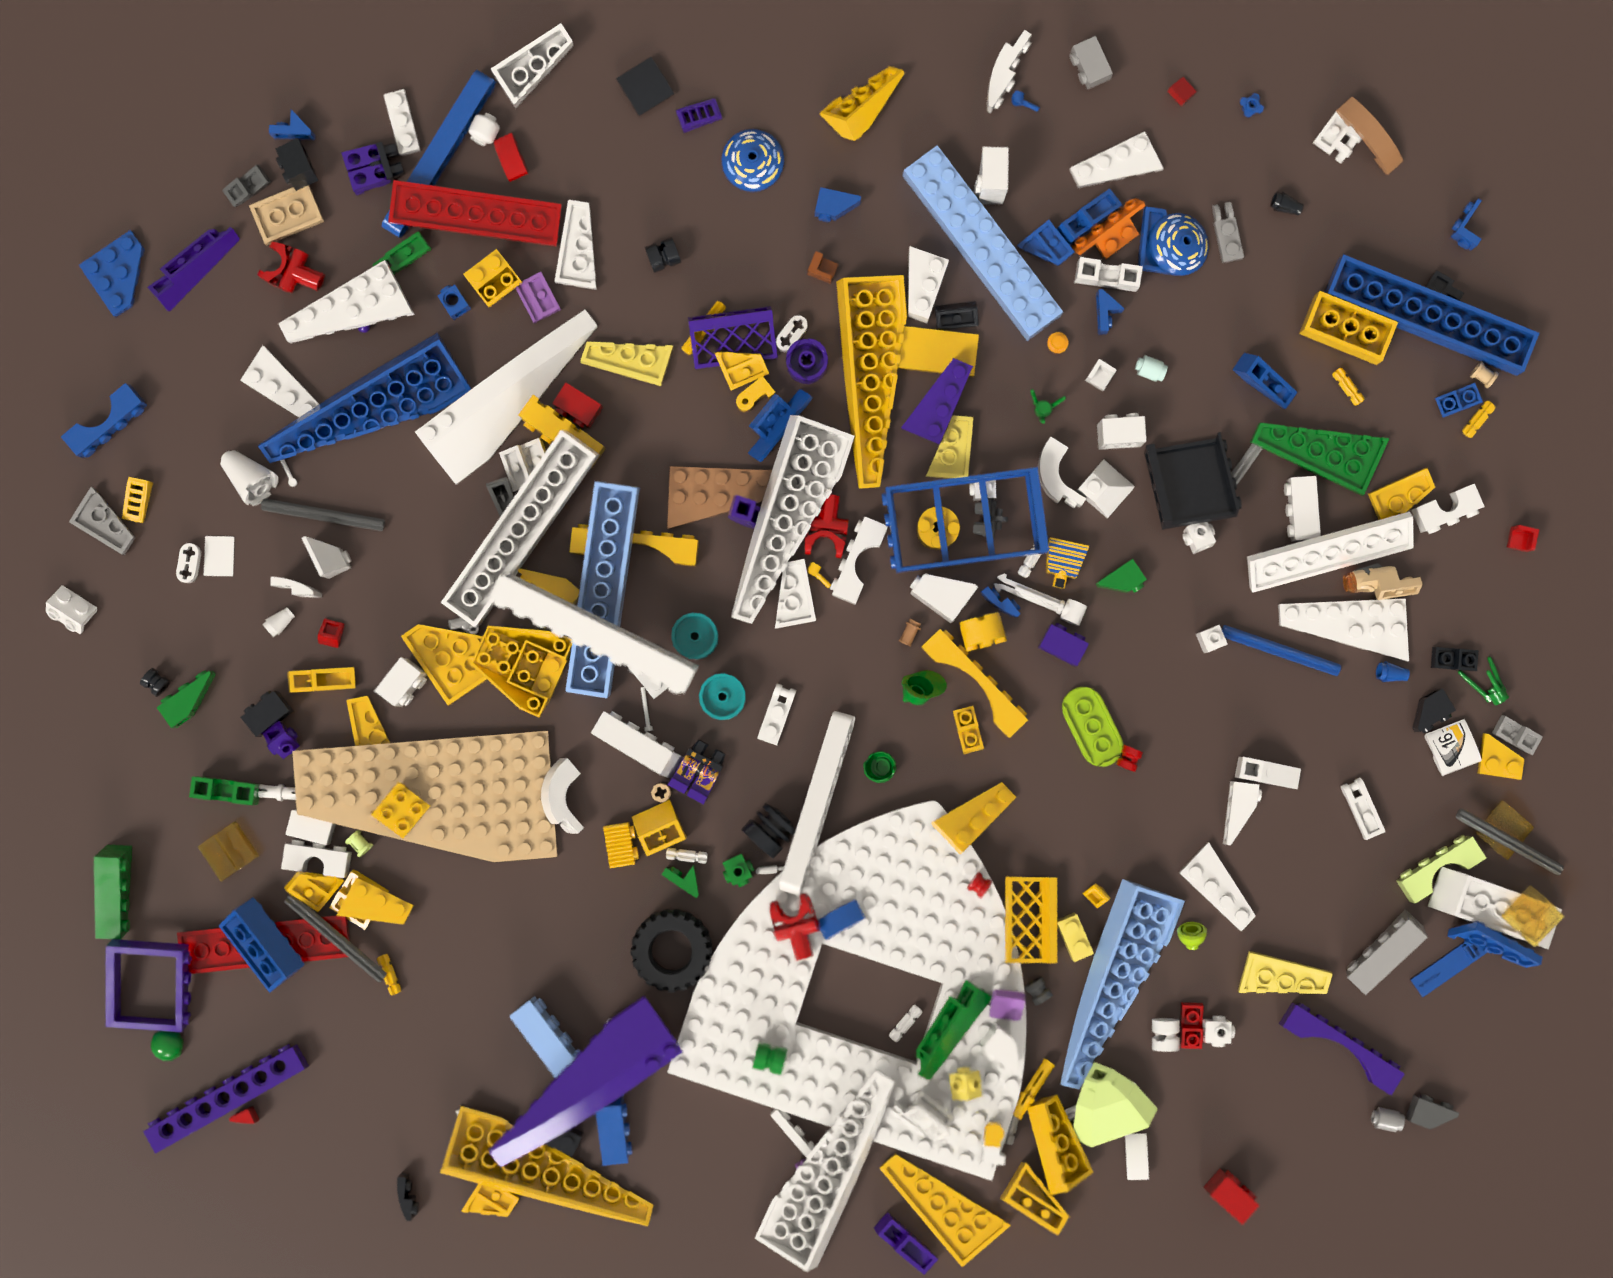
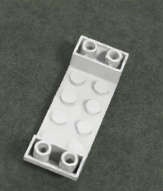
M1444 867L1440 868L1428 903L1430 908L1471 922H1482L1488 928L1549 949L1562 909Z

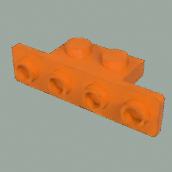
M1137 198L1127 201L1123 208L1111 213L1107 220L1094 226L1086 236L1078 238L1071 248L1076 254L1081 255L1093 245H1096L1102 257L1105 259L1109 258L1139 235L1130 217L1146 206L1144 201Z

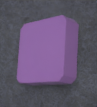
M993 990L989 1016L997 1019L1021 1020L1025 1004V994L1016 991Z

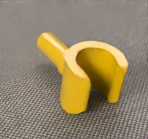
M811 562L807 569L808 573L819 579L829 588L832 584L819 574L822 567Z

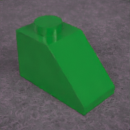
M1131 559L1097 582L1096 585L1099 588L1125 593L1132 590L1135 593L1144 587L1143 582L1147 579L1135 561Z

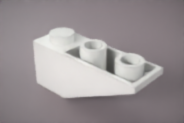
M1238 757L1235 778L1298 789L1301 769L1247 757Z

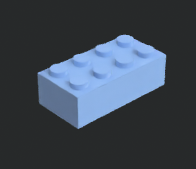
M534 996L509 1017L556 1078L567 1065L570 1066L575 1061V1056L580 1050H575L571 1044L573 1042L567 1032L563 1033L558 1027L560 1023L554 1015L550 1016L545 1010L547 1006L544 1001Z

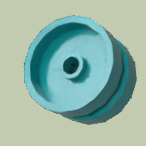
M701 613L683 615L676 621L671 635L673 646L678 653L693 660L707 658L712 654L718 645L719 638L716 625L709 617ZM693 632L699 634L697 640L691 639Z
M725 673L715 674L709 677L701 686L699 692L700 705L710 717L718 720H728L737 716L744 708L746 692L742 683L734 676ZM720 693L726 694V700H719L718 696H720Z

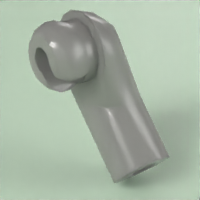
M463 618L448 620L450 630L462 629L466 633L473 635L479 632V626L474 627Z

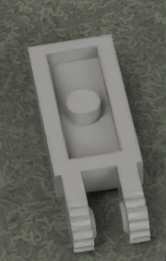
M1231 202L1225 203L1227 219L1221 220L1218 204L1212 205L1215 221L1213 224L1222 263L1243 259L1244 254Z

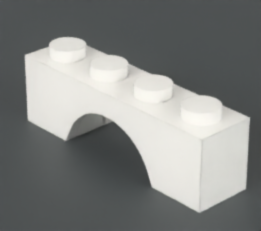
M864 517L863 521H858L855 532L858 533L856 539L850 540L846 550L850 552L847 560L842 559L838 569L842 571L839 579L834 578L830 589L833 590L832 596L854 605L856 604L864 584L856 575L855 561L864 550L880 547L888 528L886 525Z

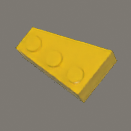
M1021 1162L1000 1199L1053 1234L1059 1235L1069 1218L1068 1214L1056 1199L1050 1195L1028 1164Z

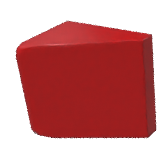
M1184 77L1174 83L1167 91L1180 106H1183L1197 93Z
M324 618L317 635L318 643L338 648L345 624Z
M251 1106L232 1115L229 1120L230 1122L255 1124L259 1121V1117L254 1106Z

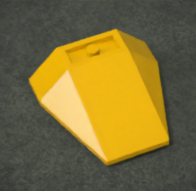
M488 626L471 665L519 709L540 718L551 700L568 662L572 642L570 638L566 636L560 637L551 631Z

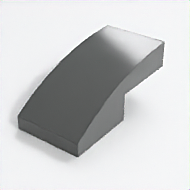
M255 165L244 176L234 179L222 191L232 205L237 207L263 190L271 181L259 165Z

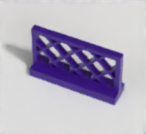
M771 306L688 317L695 369L720 366L718 361H712L714 358L717 359L715 353L705 347L711 338L721 344L715 352L720 351L723 346L731 352H738L745 343L753 349L751 353L757 352L761 354L763 360L778 358ZM769 322L770 329L765 336L755 330L760 323ZM740 325H745L751 329L744 339L735 333ZM719 328H725L730 332L723 342L714 336ZM704 331L709 336L701 344L695 340L694 332ZM753 332L762 338L756 347L746 341ZM732 335L742 341L735 351L726 345V342ZM766 341L772 345L773 353L763 354L758 349ZM702 349L712 355L708 362L698 363V355Z

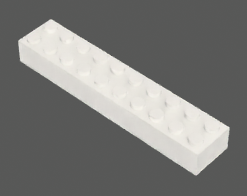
M561 430L441 603L472 626H480L495 605L493 604L495 600L490 599V596L500 575L507 572L513 575L518 573V570L525 563L600 454L567 430Z
M509 572L500 575L491 593L490 599L495 600L493 604L504 609L509 607L514 610L513 614L521 618L527 616L533 619L532 623L544 628V626L552 628V633L560 637L566 635L572 638V643L581 647L584 644L590 647V651L596 655L602 656V654L611 657V662L620 666L623 663L630 667L629 670L638 675L643 673L649 676L648 680L660 685L662 682L668 685V690L676 694L684 693L689 688L699 667Z

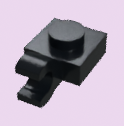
M1437 270L1426 285V288L1459 301L1464 295L1462 291L1452 287L1453 279Z

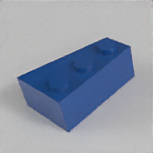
M624 1094L596 1112L603 1166L628 1163L629 1155H632V1142H628L630 1126L629 1122L626 1123L628 1111L627 1104L624 1103Z

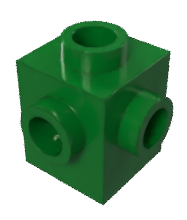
M743 853L723 862L725 868L723 875L727 883L731 882L733 886L738 884L739 887L750 883L749 878L753 877L751 872L755 870L750 859L745 860ZM740 868L742 870V874H736L735 869Z

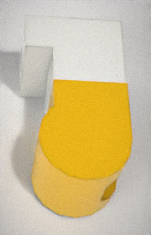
M995 1121L987 1123L984 1128L982 1162L985 1164L1005 1165V1155L1000 1153V1141L1004 1137V1130L1001 1124Z

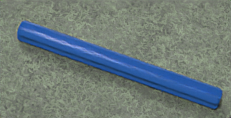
M1223 625L1221 629L1226 639L1334 676H1338L1341 671V665L1227 625Z

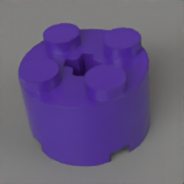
M802 339L794 342L786 355V367L790 376L795 381L803 384H812L819 381L825 375L828 367V355L824 346L814 339ZM803 358L806 360L811 358V364L807 363L804 365Z

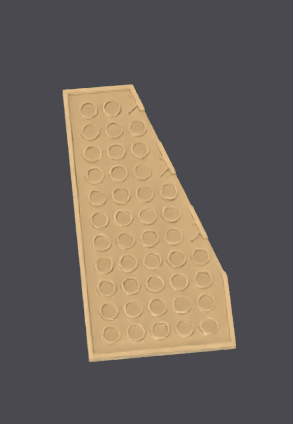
M548 731L293 751L297 815L491 862L558 857L555 824H551L546 817L541 801L542 784L547 772L551 768ZM398 782L403 783L410 791L430 805L404 839L371 816L373 811Z

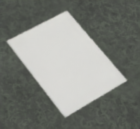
M205 536L204 576H233L234 537Z

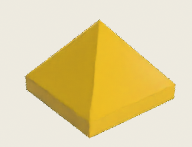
M1096 883L1082 893L1096 908H1099L1110 899L1104 888Z

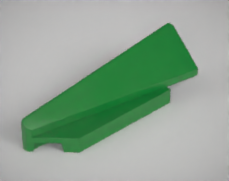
M965 980L957 999L949 996L916 1050L917 1058L920 1060L921 1069L918 1072L920 1077L927 1080L933 1078L991 1001L992 995Z

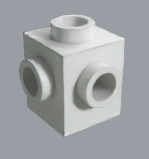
M1208 522L1188 525L1183 531V540L1187 546H1190L1193 554L1210 548L1216 543L1214 528Z
M1214 1015L1213 1019H1203L1202 1021L1204 1029L1203 1041L1205 1043H1212L1214 1047H1225V1043L1231 1044V1038L1235 1036V1027L1231 1021L1226 1019V1016Z

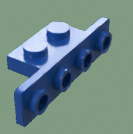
M799 389L787 404L780 396L774 394L749 425L760 438L748 454L757 461L762 462L784 435L790 415H800L813 397Z

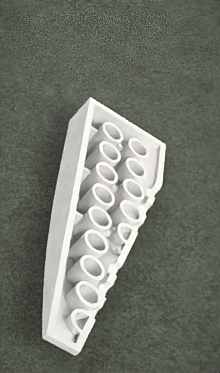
M586 310L519 354L415 431L456 485L493 457L500 445L506 441V438L513 429L519 425L522 419L518 414L531 396L535 395L540 399L552 381L561 373L565 365L571 361L578 349L584 345L597 329V324Z
M790 415L753 531L731 617L752 624L765 603L770 590H773L776 585L775 582L781 572H784L787 567V562L794 555L810 529L815 516H818L823 503L829 498L836 482L840 480L854 435L799 415Z
M875 1071L859 1091L857 1097L851 1101L845 1112L839 1116L833 1127L827 1131L807 1156L805 1162L799 1166L793 1177L786 1182L781 1192L771 1201L755 1239L806 1272L818 1267L845 1208L895 1084L893 1079L879 1071Z

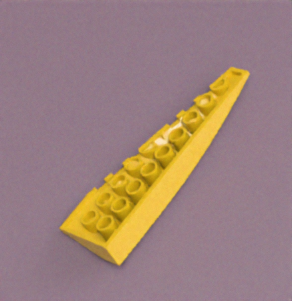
M904 275L850 277L837 281L846 397L851 435H854L852 446L859 489L880 487L884 465L883 458L887 446L886 439L891 421L890 413L893 408L898 376L897 369L898 364H900V350L904 338V325L907 319Z
M463 1106L460 1107L440 1173L588 1213L644 1226L649 1225L653 1204L631 1191L623 1189L617 1183L609 1181L596 1171L590 1170L584 1164L546 1144L500 1167L488 1150L507 1130H511L514 1125L508 1123L502 1117Z

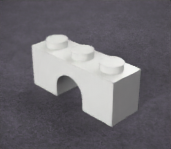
M1080 257L1077 262L1074 283L1136 292L1140 287L1143 266L1124 263L1112 266L1101 263V260Z
M1475 484L1450 493L1453 505L1449 512L1441 510L1436 500L1412 509L1411 511L1420 532L1428 531L1431 534L1441 530L1440 525L1447 523L1450 526L1460 522L1459 517L1466 515L1467 518L1479 514L1478 509L1483 508L1484 504Z
M292 840V843L285 844L281 869L304 872L307 871L309 860L312 857H318L324 864L323 875L340 878L348 877L352 852L346 851V847L334 846L333 849H329L319 843H313L312 846L304 845L305 841Z

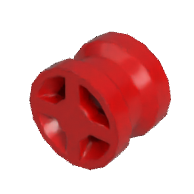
M978 871L966 889L974 891L977 897L981 899L993 881L983 878V875Z

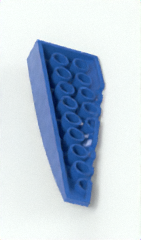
M436 333L317 405L260 443L258 447L269 463L296 456L304 451L315 450L317 447L332 445L340 440H348L380 430V428L389 425L394 426L402 421L419 418V416L428 413H436L457 401L469 392L471 387L439 334Z

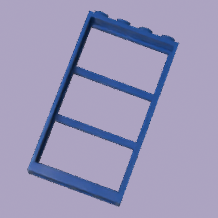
M1038 467L885 487V493H882L883 506L887 505L888 514H884L886 527L890 526L891 535H887L888 547H893L894 556H890L891 568H895L896 573L1049 552ZM1025 476L1035 549L995 554L986 481ZM979 483L989 555L949 561L939 488ZM933 489L942 562L903 567L893 494Z

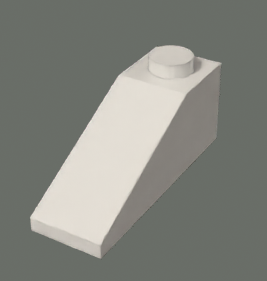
M1230 781L1223 844L1231 845L1256 808L1257 802L1261 801L1262 790L1259 789V785Z

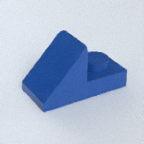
M292 109L290 125L284 122L269 125V134L274 139L298 138L315 140L314 133Z
M1099 289L1096 293L1098 335L1108 333L1109 328H1112V316H1108V314L1122 313L1124 308L1107 292Z

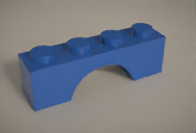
M125 383L109 396L111 412L104 423L96 427H84L76 423L61 436L76 456L81 458L90 457L95 453L96 447L107 443L112 438L111 435L114 432L124 429L131 418L138 417L144 412L143 408L147 404L131 385Z

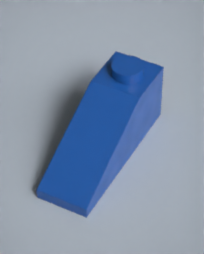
M1243 353L1232 369L1246 383L1283 409L1288 407L1297 394L1294 388L1257 355Z

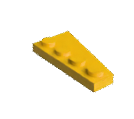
M368 696L346 700L355 746L390 743Z
M1001 782L938 818L931 824L961 854L1013 802L1016 796Z

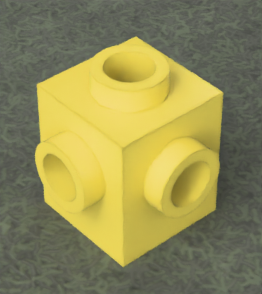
M970 1067L957 1068L958 1072L949 1074L952 1100L969 1101L982 1097L979 1071L970 1070Z

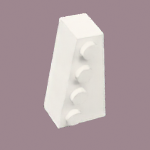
M603 711L591 734L658 774L670 779L674 776L684 758L673 751L674 747L666 742L660 744L656 741L657 737L647 731L645 734L638 731L640 727L630 721L628 724L621 721L623 717L611 711L609 714Z

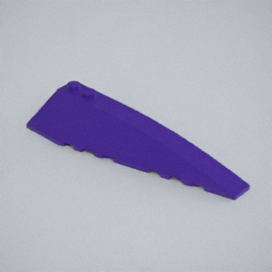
M645 996L610 1019L603 1026L604 1029L599 1035H595L590 1040L591 1043L587 1048L575 1056V1061L570 1066L567 1065L543 1091L544 1094L530 1105V1109L525 1115H521L515 1121L516 1124L513 1128L507 1130L488 1150L500 1167L576 1126L683 1053L678 1041Z

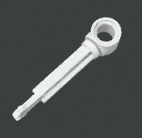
M1006 574L997 576L1003 583L1015 587L1013 589L1003 584L994 583L997 592H1000L1002 589L1055 611L1057 614H1061L1060 619L1080 626L1087 609L1086 605L1072 599H1068L1067 602L1056 599L1006 578Z

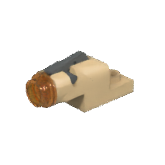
M1378 563L1356 569L1343 576V586L1346 592L1374 591L1377 600L1418 594L1423 585L1420 577H1406L1399 580L1395 567H1382Z

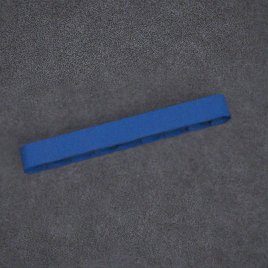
M479 70L472 74L407 182L435 186L468 132L475 116L479 114L492 93L496 80ZM389 210L381 226L401 238L409 226L389 223Z

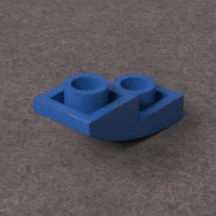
M1476 383L1435 398L1443 418L1483 403Z
M986 587L980 592L991 605L1001 612L1015 618L1020 615L1018 610L1021 608L1014 599L1010 601L1006 598L1000 602L1001 596L994 588Z
M853 900L818 919L820 931L825 940H829L845 929L852 928L866 919L857 900Z

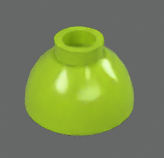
M1186 922L1178 927L1177 934L1179 940L1186 945L1187 949L1196 950L1204 942L1207 936V929L1200 923Z

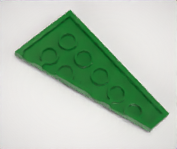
M1258 423L1250 443L1362 496L1368 488L1390 438Z

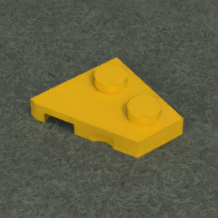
M715 352L730 390L769 374L761 354Z

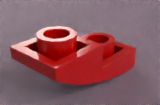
M512 133L493 142L509 182L528 174L524 158L519 152L516 139Z
M1181 1002V1048L1202 1049L1204 1030L1202 1027L1203 1003Z

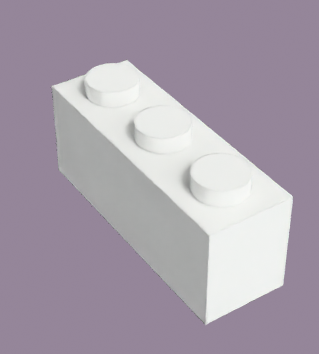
M1316 476L1289 478L1287 483L1284 484L1285 496H1288L1286 516L1290 519V525L1287 526L1288 537H1291V542H1301L1321 536Z

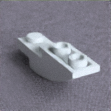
M1026 30L1023 31L1013 47L1005 43L995 62L987 94V111L989 113L994 108L998 109L1004 100L1002 98L1005 91L1010 92L1015 84L1013 80L1015 73L1013 71L1020 62L1018 57L1022 52L1025 54L1032 44L1030 42L1031 34Z

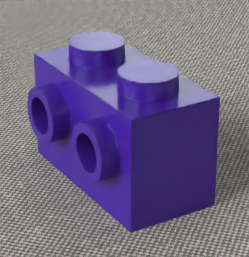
M1058 623L1055 626L1049 625L1038 648L1075 667L1078 666L1089 643L1085 642L1086 638L1078 633L1072 635L1066 632L1067 628Z

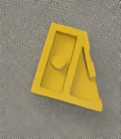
M1483 733L1480 750L1482 760L1479 762L1477 773L1522 780L1524 758L1491 735Z
M298 871L284 888L300 901L319 912L344 880L340 877Z
M478 1184L461 1211L464 1213L475 1212L483 1215L495 1214L508 1217L520 1197L515 1193Z

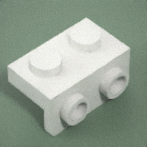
M63 585L46 602V612L51 619L59 620L68 630L76 631L79 634L84 631V625L97 612L96 606Z

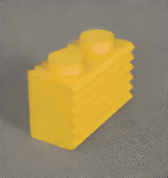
M630 822L603 826L609 867L615 868L636 864V859H639V852L637 846L633 847L632 839L636 838L634 826H630Z

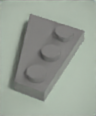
M92 486L69 521L122 555L126 554L136 538Z

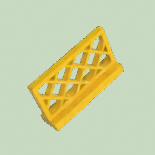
M1005 877V963H1057V878ZM1012 881H1017L1023 887L1017 895L1012 891ZM1034 882H1039V892L1035 895L1029 887ZM1025 891L1032 898L1026 906L1019 899ZM1016 902L1023 909L1017 916L1012 912V906ZM1035 902L1039 906V913L1036 916L1029 910ZM1025 913L1032 919L1026 927L1020 921V918ZM1016 923L1023 930L1017 938L1012 934V927ZM1034 924L1039 927V934L1036 938L1029 932ZM1025 934L1032 940L1026 949L1019 942ZM1015 945L1022 951L1018 958H1012V949ZM1034 945L1039 948V958H1033L1029 953Z

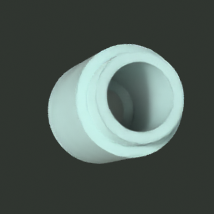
M1144 355L1143 358L1139 357L1135 369L1138 370L1137 375L1155 382L1157 380L1162 382L1168 366L1164 365V362Z

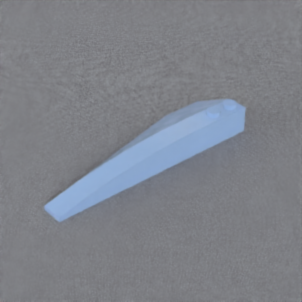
M1122 879L1081 996L1068 1046L1061 1085L1080 1089L1095 1057L1101 1055L1104 1050L1102 1046L1108 1036L1112 1037L1115 1032L1113 1028L1117 1021L1123 1019L1139 992V985L1141 982L1146 981L1149 976L1147 972L1154 962L1157 963L1161 956L1159 955L1163 946L1167 947L1183 908L1184 900Z

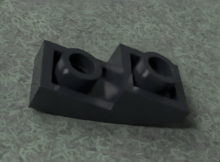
M1432 647L1431 668L1477 671L1479 650Z
M401 1173L397 1177L398 1199L406 1221H411L415 1215H418L419 1202H416V1195H408L412 1190V1180H409V1174Z

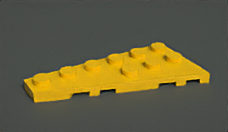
M896 1153L879 1167L961 1267L1011 1226L1005 1220Z

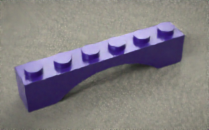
M1294 1003L1290 1004L1279 1025L1300 1038L1320 1037L1342 1044L1359 1060L1369 1082L1386 1093L1393 1094L1404 1076V1073L1399 1070L1400 1065L1392 1060H1389L1388 1063L1381 1059L1383 1056L1381 1053L1373 1048L1370 1051L1363 1048L1365 1043L1355 1037L1352 1040L1345 1036L1347 1032L1336 1025L1334 1028L1327 1025L1329 1020L1319 1014L1316 1017L1309 1013L1311 1009L1304 1004L1299 1003L1298 1006Z

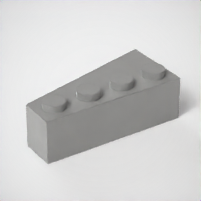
M1405 909L1373 944L1362 952V955L1357 960H1353L1347 966V978L1367 995L1428 938L1424 926Z

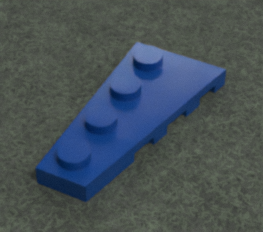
M1474 921L1471 924L1448 930L1447 937L1452 939L1456 937L1463 938L1464 943L1467 945L1483 946V951L1490 954H1502L1503 959L1525 968L1538 966L1542 963L1543 957L1534 953V950L1519 945L1516 940L1506 938L1501 932L1486 927L1482 922Z

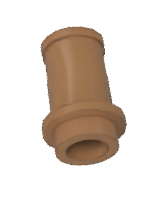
M909 619L906 622L907 626L899 642L911 647L918 630H921V624Z

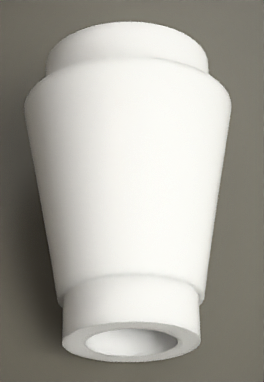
M286 607L284 610L265 619L266 622L262 625L274 637L277 634L280 635L295 616Z

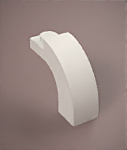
M1050 437L1043 447L1038 460L1041 486L1054 502L1058 503L1063 497L1065 498L1064 502L1069 506L1080 508L1086 498L1067 487L1059 475V463L1068 447Z
M560 758L549 769L544 778L541 789L542 806L551 824H559L561 822L560 826L565 832L578 834L584 827L569 811L566 805V791L569 785L581 773L568 758Z

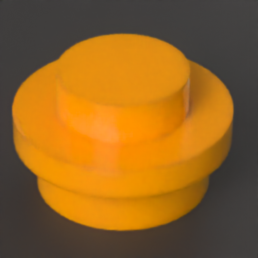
M1055 332L1049 336L1047 346L1053 353H1062L1068 347V338L1063 333Z

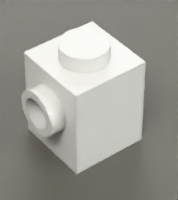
M996 480L986 481L988 499H996ZM979 483L969 484L970 496H973V501H981Z

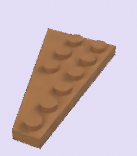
M670 466L667 529L727 513L730 510L735 495L757 501L756 504L762 502L772 470Z

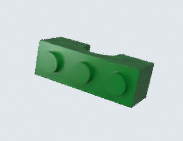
M192 776L189 798L258 805L260 784Z

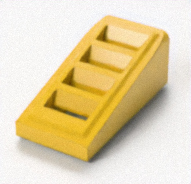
M128 477L122 519L144 523L153 485L152 482ZM135 486H142L143 491L135 489ZM133 494L142 495V498H134ZM136 502L141 505L140 507L131 506V503ZM130 510L138 511L139 516L129 514Z

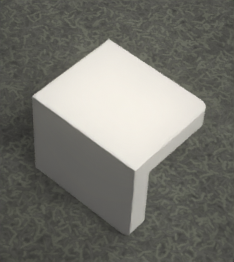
M1099 359L1085 381L1104 391L1117 370Z

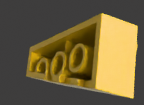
M1053 1095L1037 1100L1027 1109L1050 1195L1068 1192L1093 1173L1058 1095Z

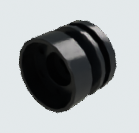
M765 803L762 807L768 812V815L765 816L760 811H757V815L762 821L757 823L750 819L741 830L759 848L774 859L783 849L778 840L781 838L789 843L791 840L785 832L788 831L794 836L796 830L792 822L782 812Z

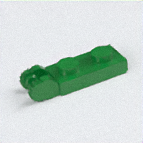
M418 231L386 252L385 256L376 261L372 266L374 267L385 260L387 263H391L392 267L390 268L393 274H395L432 249Z

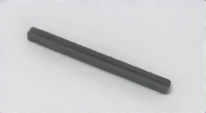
M263 499L261 502V510L376 531H383L385 528V520L380 518L271 499Z
M1465 809L1458 810L1456 819L1553 874L1560 875L1564 866Z
M292 894L286 898L285 903L377 982H381L386 977L387 973L309 906Z

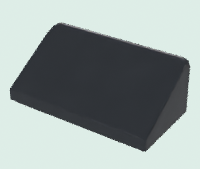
M975 301L934 306L937 330L979 326L978 310Z

